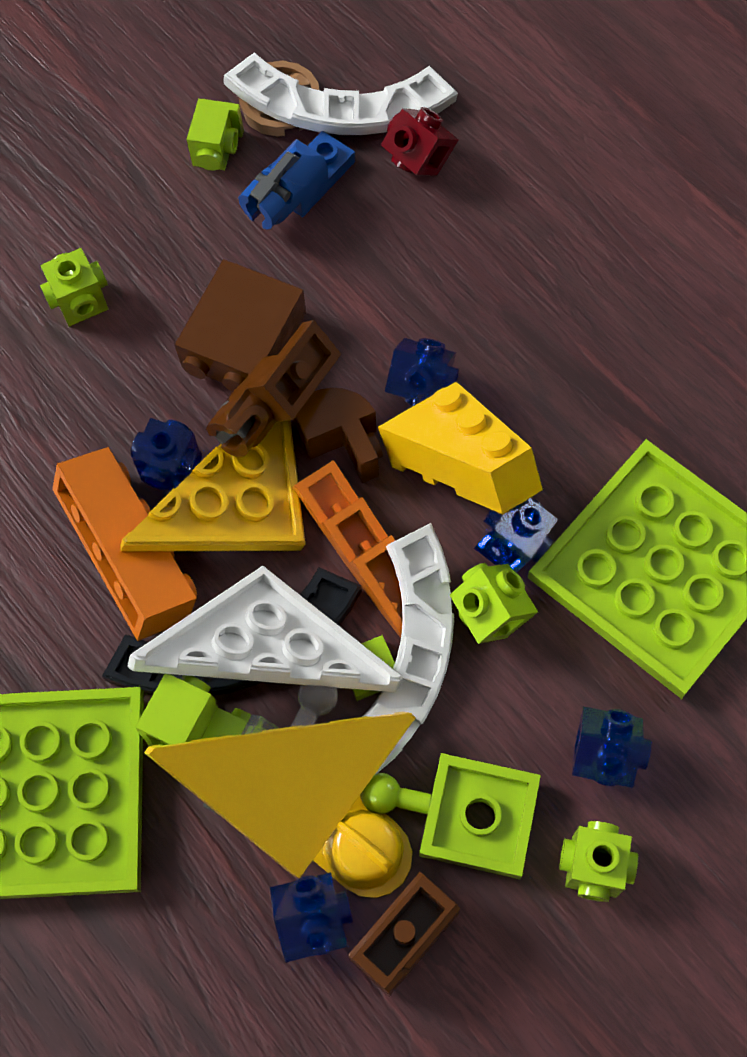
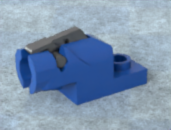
M321 131L308 146L296 139L272 164L259 173L255 180L238 197L239 204L252 222L262 213L265 217V220L262 222V228L266 230L271 229L276 224H280L293 211L304 217L355 163V151L324 131Z

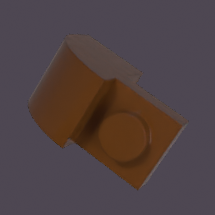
M325 388L314 391L292 420L310 460L344 446L362 483L378 477V459L383 457V452L374 434L377 432L376 411L364 397L348 389Z

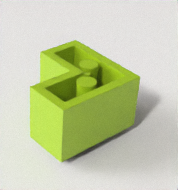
M164 674L135 726L149 746L191 742V740L263 731L259 727L261 721L250 713L234 708L231 714L218 708L216 705L217 700L208 693L211 687L202 680L183 675L179 679L171 674Z

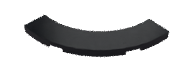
M318 567L311 581L300 595L340 626L359 598L362 586ZM125 634L102 677L105 681L122 688L141 687L144 694L153 695L164 674L132 671L128 667L130 654L147 644L148 641H137L135 637ZM171 674V675H173V676H175V677H177V678H179V679H181V677L183 676V675ZM194 676L211 687L208 693L212 696L228 694L262 683L261 681Z

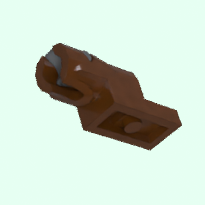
M315 320L303 322L278 355L262 358L206 427L208 434L214 436L222 444L220 448L226 453L235 457H244L252 447L261 443L276 422L293 420L341 356V352Z

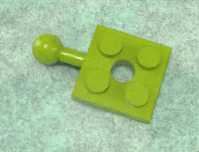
M441 753L432 794L400 788L396 779L391 775L375 773L360 796L364 806L369 811L378 814L388 813L395 807L428 814L419 853L420 857L521 879L541 775ZM482 802L489 805L495 814L494 823L486 829L472 827L465 816V812L471 804Z

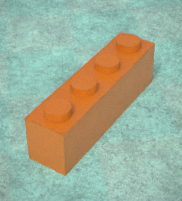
M109 447L57 463L52 490L136 640L139 641L167 630L190 615L197 599L196 587L191 577L181 572L174 560V551H121L120 544L122 539L134 530L151 511L147 502L143 498L139 499L132 488L131 478L126 466L122 462H117Z

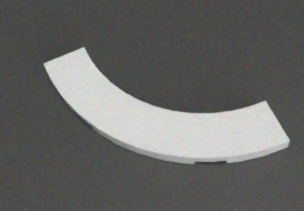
M255 52L224 75V85L257 110L296 127L337 135L387 132L391 119L402 108L420 110L421 107H426L438 114L456 102L458 92L430 66L404 81L384 87L383 91L359 94V91L324 88L323 92L299 84V80L280 72L265 62Z
M431 523L386 546L398 577L403 614L401 641L393 669L404 678L396 692L382 691L363 717L388 715L404 711L412 713L416 718L376 773L395 759L414 735L420 724H423L439 694L450 658L454 629V613H452V603L449 595L451 594L449 586L451 580L442 546Z

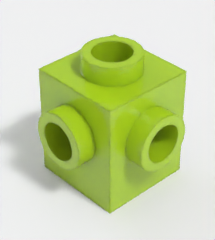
M82 248L70 253L59 254L51 261L40 265L47 279L46 283L40 285L41 290L51 310L60 307L68 326L109 310L101 288L108 286L103 271L97 261L89 264Z
M486 563L476 565L463 574V583L449 594L458 609L461 621L470 629L478 644L507 638L538 613L525 591L522 578L512 570L509 564L488 566Z
M589 821L587 827L579 826L572 836V840L564 839L559 870L567 871L565 888L578 890L577 896L584 899L609 902L610 897L616 898L625 890L626 883L633 885L637 873L638 853L630 851L632 836L618 834L619 827L606 822ZM593 851L610 854V865L606 867L597 865L593 860Z

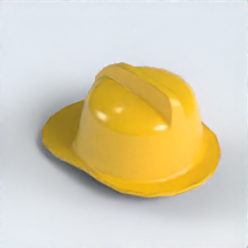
M359 796L344 818L337 824L336 829L313 861L349 891L358 896L377 898L392 893L404 883L411 869L412 849L408 836L401 827L387 814L369 811L362 803L361 796Z

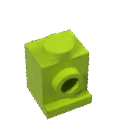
M198 98L186 139L193 166H199L212 171L218 169L225 170L229 154L236 153L238 137L242 138L244 133L239 104Z

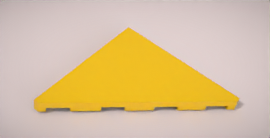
M291 420L276 422L261 443L252 447L244 457H235L226 453L220 448L222 444L218 447L216 446L175 489L173 488L148 513V516L134 530L122 539L120 544L121 551H301L306 544L300 498L293 489V486L298 483Z
M402 711L388 715L365 716L330 721V723L263 730L262 732L212 737L170 745L149 746L144 753L290 874L300 878L336 829L337 824L347 814L416 717L412 713Z

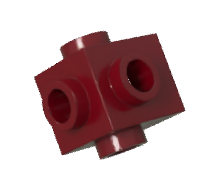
M421 107L420 110L402 108L389 122L387 127L388 133L381 146L393 155L391 161L400 169L410 173L413 172L415 175L437 176L459 139L441 125L443 119L434 111L426 107Z

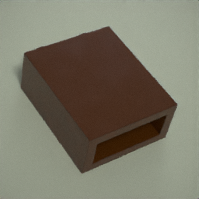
M223 259L174 344L181 367L196 378L205 379L209 377L221 382L228 390L234 392L262 358L278 355L296 332L306 314L303 289Z

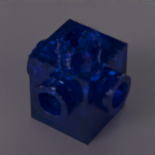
M404 338L394 349L385 392L404 397L406 403L415 406L438 390L457 382L460 369L453 367L456 352L446 350L445 344L434 339L421 338L419 341Z
M150 418L144 432L137 433L131 446V457L141 480L147 485L160 490L175 489L202 460V452L199 450L194 432L188 426L176 420H167L165 423Z
M532 498L527 499L504 514L490 510L483 519V522L489 527L474 549L494 565L509 564L512 570L517 573L531 559L536 563L546 553L553 542V539L548 534L558 519L549 513L540 502Z
M583 706L573 750L572 775L592 779L605 786L621 785L633 788L637 770L647 769L651 754L652 741L644 738L643 718L634 717L632 714L619 709L605 711Z
M331 872L317 876H304L294 882L270 887L274 922L285 963L314 955H324L330 951L348 947L344 925L353 923L346 891L336 893Z

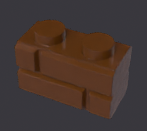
M419 872L353 948L348 957L390 997L439 939V935L445 932L458 917L461 908L425 875Z

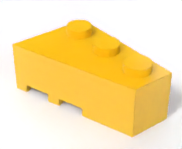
M457 382L438 390L432 396L378 426L392 468L402 472L406 468L422 474L425 482L436 485L438 482L455 488L458 496L500 514L508 512L543 490L532 447Z

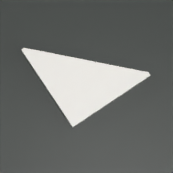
M261 566L130 654L128 667L132 671L385 692H396L404 678L264 566Z

